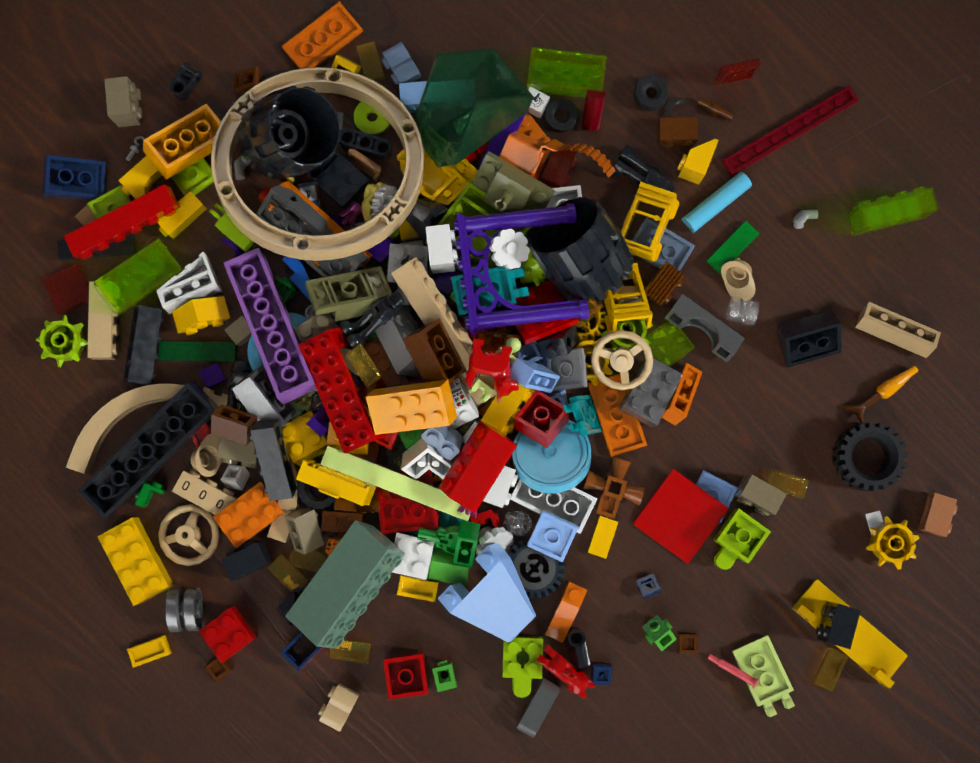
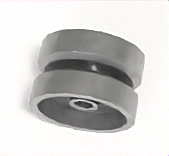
M199 587L187 588L185 593L181 588L169 589L166 597V621L170 632H181L185 627L188 631H199L203 622V598Z

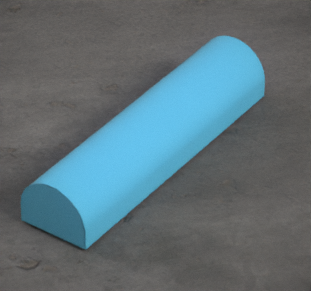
M740 171L681 220L692 233H695L751 188L752 183L745 173Z

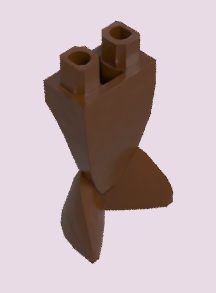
M375 441L370 442L368 455L349 454L378 464L381 445ZM376 489L370 505L361 506L339 497V499H335L334 510L348 513H379V500Z

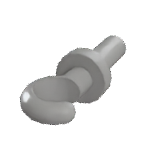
M137 136L134 139L135 145H131V151L126 157L127 161H130L134 154L140 151L138 149L140 144L137 141L139 139L144 140L143 136Z

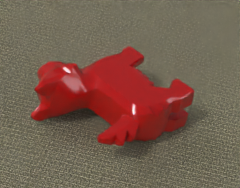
M474 339L471 348L472 354L469 357V369L465 374L467 377L464 381L467 382L469 388H472L476 374L493 377L497 402L500 403L502 397L508 396L512 391L519 390L518 382L510 376V354L512 347L503 346L499 354L492 351L490 353H483L481 348H483L484 341Z
M547 645L544 651L550 656L551 660H548L541 654L536 660L556 678L566 683L568 691L577 694L580 698L586 699L585 690L587 688H595L594 682L583 671H576L564 657Z

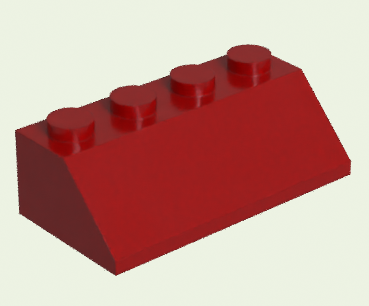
M480 420L438 488L455 502L476 513L517 445L497 428Z

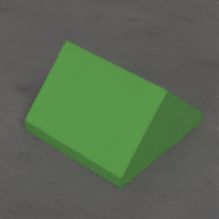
M434 545L428 579L450 584L461 582L466 586L470 567L453 564L454 555Z

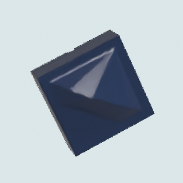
M654 573L636 580L644 600L662 592Z
M592 663L591 681L594 682V685H611L613 666L611 663Z

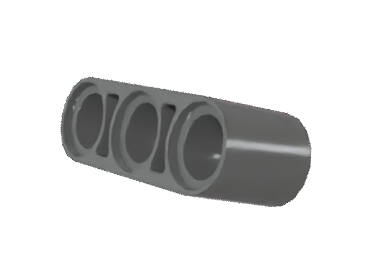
M543 678L519 719L516 729L534 738L561 687Z

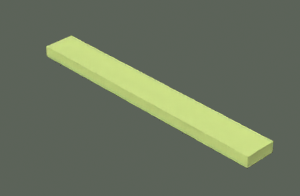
M327 446L321 465L465 521L469 520L470 514L466 515L465 510L464 512L457 511L460 504L449 498L439 488L352 454H345L334 447Z

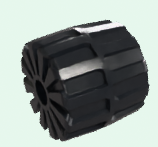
M290 86L262 97L253 104L252 108L243 114L241 120L245 121L244 127L239 128L237 131V139L243 140L244 146L240 147L244 159L250 158L253 161L250 165L251 168L259 174L266 173L267 177L271 179L298 176L318 168L333 157L335 148L341 139L340 119L338 113L333 109L331 101L326 96L316 92L314 88L308 86L302 88Z
M578 197L564 201L556 206H566L568 203H574L576 223L533 227L528 244L542 272L566 301L587 299V302H589V299L594 298L597 303L607 298L606 291L610 290L615 293L623 285L621 279H628L633 269L634 258L620 230L601 204L595 199Z

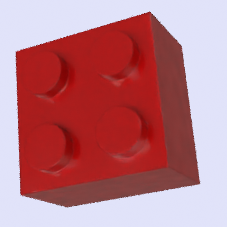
M536 390L514 417V426L517 431L543 447L548 448L569 421V413L565 414L564 405Z
M236 606L230 607L198 631L221 663L227 661L257 638V635Z
M424 651L389 656L383 659L388 700L429 693Z

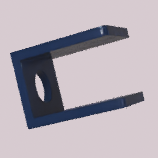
M302 632L280 652L298 671L323 648L317 647L301 663L289 649L304 635Z

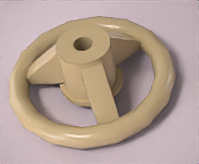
M624 330L609 332L600 338L594 346L591 356L593 372L600 382L618 390L633 389L645 382L652 372L654 361L651 348L647 342L634 332ZM617 338L631 339L637 343L630 347L620 346L617 349L603 348L606 343ZM643 350L646 359L644 370L639 377L630 381L629 370L634 363L633 356ZM599 356L610 360L612 368L620 372L622 383L612 381L605 376L600 369Z
M193 504L181 505L168 512L161 522L158 533L160 547L166 557L176 564L185 566L201 564L210 558L216 550L220 538L219 526L214 520L213 514ZM191 512L186 523L180 526L175 534L166 536L168 525L174 517L181 513ZM199 515L206 518L211 526L212 539L208 548L200 541L201 531L196 525ZM178 542L181 545L194 548L201 555L193 558L180 557L172 552L168 544Z

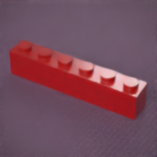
M164 184L65 235L64 238L73 257L85 260L92 257V253L96 251L106 250L109 248V244L121 242L126 239L125 236L131 233H139L143 230L142 227L154 225L164 216H172L176 213L175 210L181 207L172 188Z

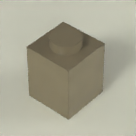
M240 316L225 329V332L239 347L246 343L252 335L244 316Z

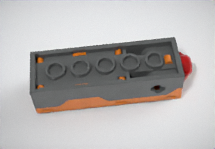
M289 181L275 187L265 188L259 195L261 207L256 215L274 227L291 233L310 236L332 235L345 232L344 229ZM301 246L299 249H305L307 246ZM365 250L340 259L305 261L321 276L329 277L364 270L373 255Z

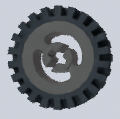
M526 538L517 542L509 550L508 555L514 564L528 598L539 599L550 595L561 584L564 577V560L561 562L528 547L527 544L530 538ZM533 553L542 555L547 560L549 566L548 572L543 573V565L540 563L538 565L539 571H533L530 574L531 577H541V580L537 582L526 580L520 572V564L522 562L526 563L525 568L528 573L531 569L529 565L531 563L535 565L539 561L538 559H528V555Z

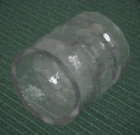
M732 296L728 305L726 320L736 323L741 320L743 324L754 326L758 316L759 302L753 300L744 302L743 298Z

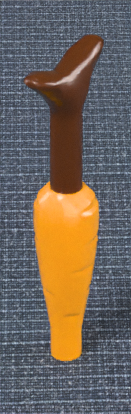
M912 366L908 370L888 379L877 387L876 393L858 405L844 406L845 410L856 414L858 420L863 423L865 409L879 399H887L918 372L917 367Z

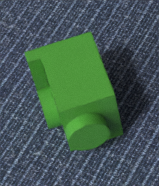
M447 660L436 662V666L432 668L437 691L441 692L457 688L452 662L447 663ZM442 671L448 672V676L446 678H443L441 676Z

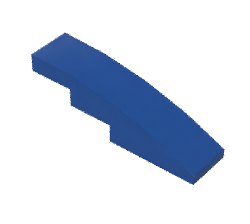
M285 256L282 260L294 272L290 280L310 300L305 287V281L311 279L299 259Z

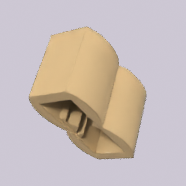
M340 683L337 687L333 686L328 694V697L331 698L327 705L323 704L318 713L321 716L319 721L340 732L360 694Z

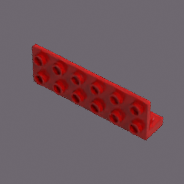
M333 328L299 344V349L313 377L316 389L342 450L346 454L370 442L382 439L387 434L375 435L372 420L369 419L340 349L348 346L342 329Z

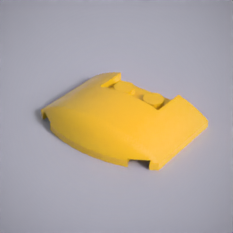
M428 125L420 133L424 154V171L420 194L433 202L450 206L467 184L473 182L478 170ZM403 149L397 155V160L400 161L401 171L404 175L406 157Z

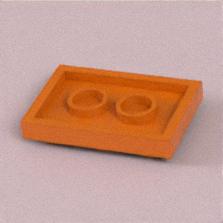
M259 482L213 518L233 546L238 549L285 512L276 500H269V496L264 490V484Z

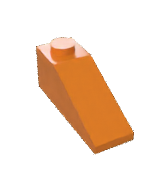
M688 363L683 366L680 372L683 375L661 417L675 426L687 417L702 375V371Z
M570 581L567 582L545 633L546 636L563 643L586 595V588Z

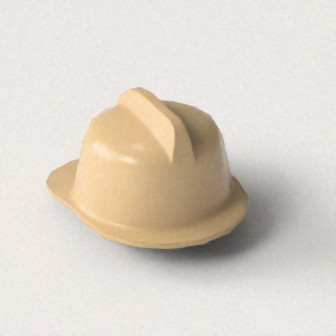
M740 258L726 262L722 266L721 274L729 295L737 301L745 302L750 300L756 291L751 266L747 262L740 260Z
M214 434L207 435L200 446L193 451L190 458L193 471L199 472L205 477H211L216 474L222 463V458L217 457L220 436Z

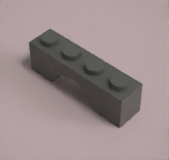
M683 294L665 317L666 320L679 329L686 326H694L703 330L711 340V352L725 362H728L735 355L745 339L738 332L732 330L721 320L715 318L707 310L701 308Z

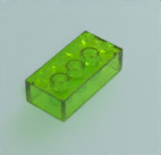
M532 47L526 91H528L529 87H532L542 93L586 98L587 89L603 91L607 56Z
M925 186L913 189L911 193L902 191L896 193L895 197L888 198V195L877 198L875 202L870 203L869 200L859 202L858 206L853 207V210L847 215L853 236L927 218L939 208L933 188L925 189Z
M158 238L96 280L93 286L118 317L159 289L174 275L177 276L183 269Z

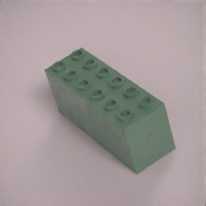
M355 520L285 617L317 647L336 649L343 643L348 631L354 628L359 616L365 613L370 601L378 595L381 586L390 579L392 571L401 564L405 553L374 526Z

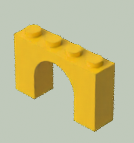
M146 155L118 181L123 185L121 189L127 196L132 195L137 199L150 192L152 185L162 174ZM191 191L178 201L181 208L175 210V214L159 219L158 224L160 227L158 229L165 237L169 235L174 239L207 210Z

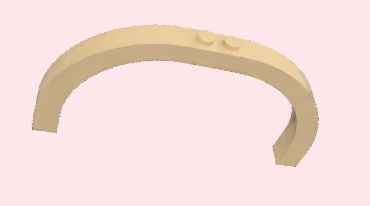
M147 385L135 388L112 399L97 411L84 426L75 442L66 468L83 474H90L104 439L122 418L145 405L169 401L185 385ZM206 387L203 388V391L218 406L221 404L227 405L228 395L222 393L220 397L214 395V390ZM237 403V410H239L240 403ZM288 453L289 461L291 464L292 472L297 487L298 480H296V477L298 475L297 465L293 463ZM296 490L292 499L278 500L279 506L285 513L272 522L267 537L284 543L289 542L291 536L285 515L299 509L300 497L298 496V490Z

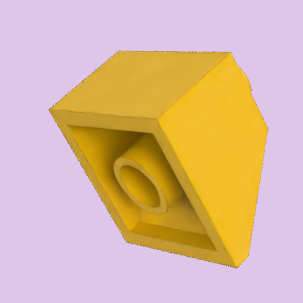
M713 139L690 149L687 155L684 154L677 168L680 171L678 177L699 185L707 172L719 140Z

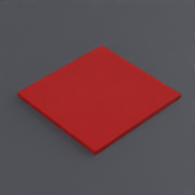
M673 469L634 521L633 525L688 564L729 508Z

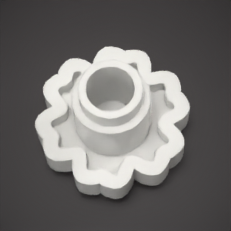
M513 229L500 231L497 237L491 239L489 246L490 251L493 252L492 260L497 266H505L507 270L519 268L521 262L526 261L530 253V249L526 246L528 239L522 232L515 233Z
M484 527L479 532L480 544L476 546V554L479 555L487 545L496 543L508 553L510 550L509 546L514 543L512 534L508 530L506 531L504 527Z

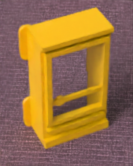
M640 182L631 208L624 220L621 234L625 239L635 213L652 218L655 221H660L650 247L625 239L632 255L650 260L651 262L657 261L662 249L660 241L669 219H674L679 207L676 193ZM640 201L665 209L662 218L658 215L654 216L637 210Z
M633 263V269L628 279H633L637 292L616 293L615 295H612L610 290L605 292L607 298L604 299L608 314L605 317V323L608 332L616 331L617 322L625 320L644 319L646 327H651L653 314L650 311L637 263ZM638 296L640 302L615 304L613 298Z
M312 459L303 460L296 480L319 488L318 491L337 499L341 497L361 506L370 505L376 489L375 485L322 466L321 463L316 464V461Z

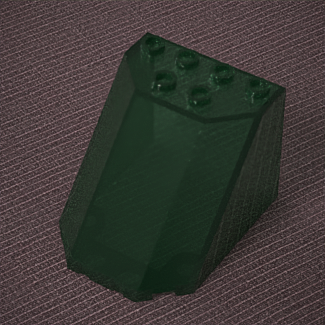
M494 48L437 53L415 115L416 123L420 126L422 145L437 167L456 165L526 114L534 96Z

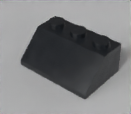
M832 310L777 325L778 342L787 368L842 352L841 322Z

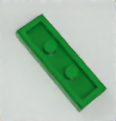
M745 221L707 260V263L717 273L721 274L722 266L726 262L734 261L760 233Z

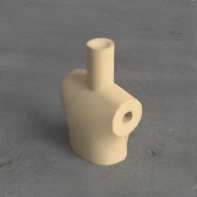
M622 285L615 293L612 292V295L616 293H635L637 288L636 286ZM638 296L613 298L619 304L640 302Z

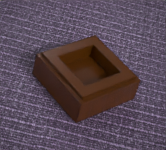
M677 633V653L698 654V634Z
M215 658L204 667L215 683L232 671L227 661L221 663L218 658Z

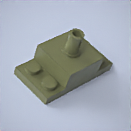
M490 151L486 154L472 182L473 185L487 192L483 201L503 213L546 208L555 193L554 189Z
M381 266L305 281V287L316 315L332 312L335 322L345 319L349 321V319L352 320L355 317L363 316L372 303L386 297L387 294L392 295Z

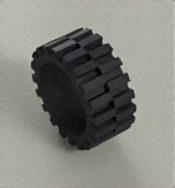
M875 422L863 423L846 429L847 432L842 433L839 436L841 439L834 444L837 450L832 452V456H836V461H832L833 466H838L839 469L836 471L837 475L844 477L842 481L845 484L850 483V487L860 489L861 491H877L887 489L889 485L896 484L898 482L896 479L902 478L904 475L901 470L907 468L908 463L903 462L904 458H908V453H903L902 448L907 446L905 442H899V439L902 438L899 433L893 434L892 432L895 429L892 427H884L885 424H875ZM864 438L877 442L882 447L885 455L882 469L873 476H867L859 472L852 461L854 446Z

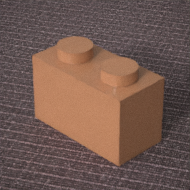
M928 493L918 530L939 537H947L952 530V517L957 512V499L938 493Z

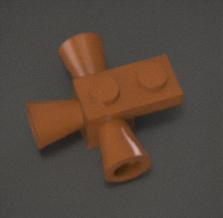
M613 457L611 476H606V479L588 471L583 489L602 491L596 510L597 514L615 519L620 500L623 497L640 505L645 487L626 485L627 481L623 480L631 462Z

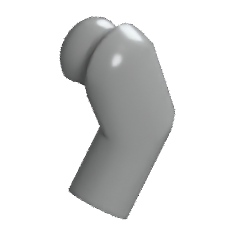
M242 154L234 162L236 180L245 179L244 169L252 161L250 158L245 160Z
M818 210L799 211L793 218L794 228L802 229L807 219H818Z

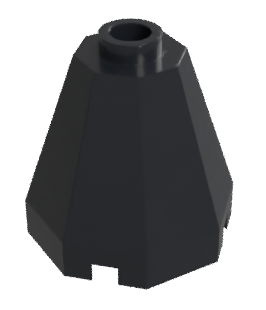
M417 199L406 221L425 242L427 240L426 227L437 226L448 209L442 204Z

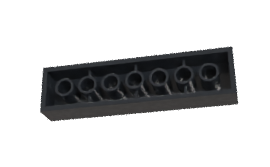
M195 381L188 382L78 492L104 519L113 516L144 483H147L211 420V414L219 406Z

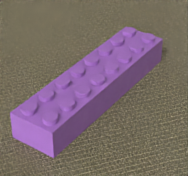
M256 248L224 262L277 399L282 404H285L317 390L303 354L299 349L300 340L293 330V323L263 252L260 248Z

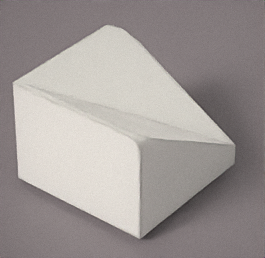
M229 464L221 481L227 488L243 490L250 477V473L244 466Z

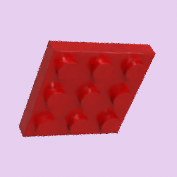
M550 280L540 283L538 287L535 285L528 288L529 296L516 298L517 304L514 305L531 306L566 302V300ZM578 318L513 326L524 344L527 345L578 324Z
M431 470L426 471L416 479L435 487L434 474ZM405 472L401 473V474H403V475H406V476H408V477H411L410 475H408V474L405 473ZM376 486L382 534L419 530V527L426 529L440 527L437 509Z

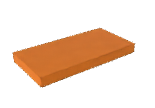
M339 1L281 47L298 69L317 68L361 34L363 29Z
M620 374L608 377L612 381L622 383ZM598 380L597 386H594L592 382L588 383L587 386L610 457L647 446L640 421L618 410L628 389H613L600 382V380Z

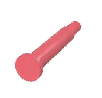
M712 654L708 657L709 660L718 664L719 667L752 685L753 689L759 681L758 677L757 679L723 659H719Z

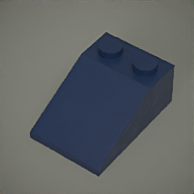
M46 155L43 160L42 196L68 199H96L102 196L105 190L106 162Z

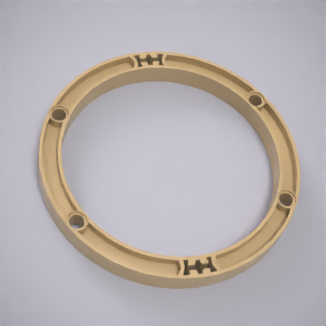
M322 67L304 68L268 78L251 88L233 104L216 132L211 154V168L219 200L230 220L244 235L261 247L274 253L300 260L322 261L345 258L368 250L385 240L402 225L416 204L421 190L424 154L421 136L413 117L404 104L385 87L367 77L346 70ZM296 86L297 88L308 86L314 88L318 93H334L348 96L361 102L363 101L374 108L395 129L405 152L406 169L400 188L394 198L370 221L352 230L332 235L310 236L295 234L274 227L259 218L240 198L232 180V159L238 142L237 131L239 128H243L245 121L241 120V117L253 107L255 102L274 91L286 87ZM301 246H307L305 249H299Z

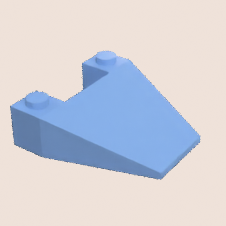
M496 543L487 545L475 558L487 575L470 593L460 582L450 585L438 599L450 614L507 642H511L536 617V614L510 556Z

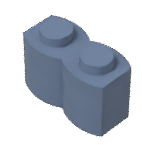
M402 42L382 52L383 59L381 61L386 70L390 68L393 74L390 76L395 85L414 82L421 78L418 68Z
M449 426L426 428L421 433L422 439L428 445L435 447L438 453L448 460L454 458L461 450L463 437L454 428Z

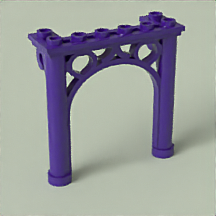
M568 203L566 206L470 217L461 216V213L457 214V220H453L455 237L459 236V239H456V249L461 251L458 266L459 270H463L464 278H460L461 290L465 289L466 297H462L463 308L468 309V316L465 317V328L467 332L470 331V337L478 334V329H491L572 318L589 319L587 299L531 306L514 305L497 293L491 283L488 272L491 239L485 231L499 229L492 236L494 238L498 236L500 231L507 229L515 230L576 223L574 203ZM477 236L483 237L487 242L485 249L480 252L474 250L472 246V240ZM469 252L475 257L484 256L483 259H480L479 264L471 269ZM472 277L478 278L482 285L486 284L487 287H480L474 294ZM482 292H488L494 297L490 307L484 308L480 305L479 295ZM497 302H499L502 306L506 307L507 309H510L502 311H493L497 305Z

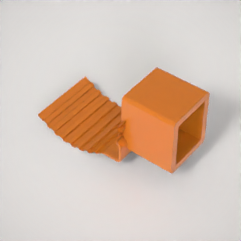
M517 130L509 134L499 156L535 179H538L550 150L554 152L571 149V151L578 150L579 153L584 152L588 157H593L592 159L597 161L600 167H603V172L607 174L608 178L615 172L614 167L610 164V160L605 158L606 155H602L600 150H595L593 146L588 147L587 144L580 145L579 143L565 145L555 139L544 144Z

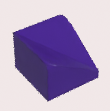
M322 406L307 422V425L319 436L327 432L330 421Z

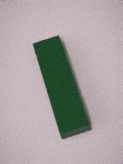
M160 341L158 360L235 362L237 345L235 342Z

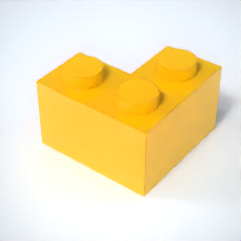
M224 296L192 299L172 311L178 333H186V335L195 334L198 332V329L205 328L208 325L213 327L221 326L224 324V321L230 318Z

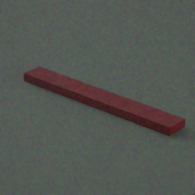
M848 85L724 158L721 162L730 177L856 104L859 100Z

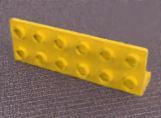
M816 579L792 609L816 629L817 625L821 624L823 617L821 616V610L827 601L850 606ZM861 615L858 619L851 649L837 646L881 685L889 689L895 683L890 678L907 658L906 653Z

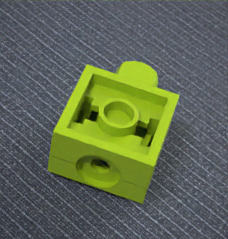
M215 203L214 207L223 214L222 217L213 209L209 210L218 219L214 226L245 253L260 247V245L250 240L233 224L219 204Z
M734 508L713 538V541L721 546L714 557L715 565L720 569L728 570L737 558L749 564L771 531L739 508Z
M516 636L511 642L503 640L502 677L513 678L512 690L517 697L523 698L530 694L532 679H542L543 665L536 660L540 654L543 655L542 636Z

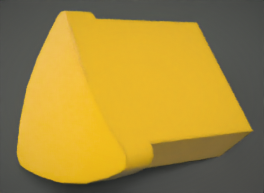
M336 55L331 68L340 69L342 66L353 73H359L362 66L341 55Z

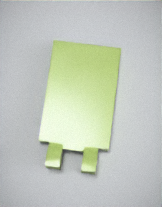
M768 635L732 651L740 670L756 679L757 677L759 678L754 689L749 683H747V686L756 705H763L767 716L772 717L777 714L772 705L777 700L781 699L784 707L787 709L795 706L789 695L794 689Z

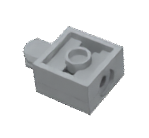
M390 244L387 282L389 286L397 287V291L405 301L403 305H410V302L391 273L417 257L424 265L425 271L428 274V246Z

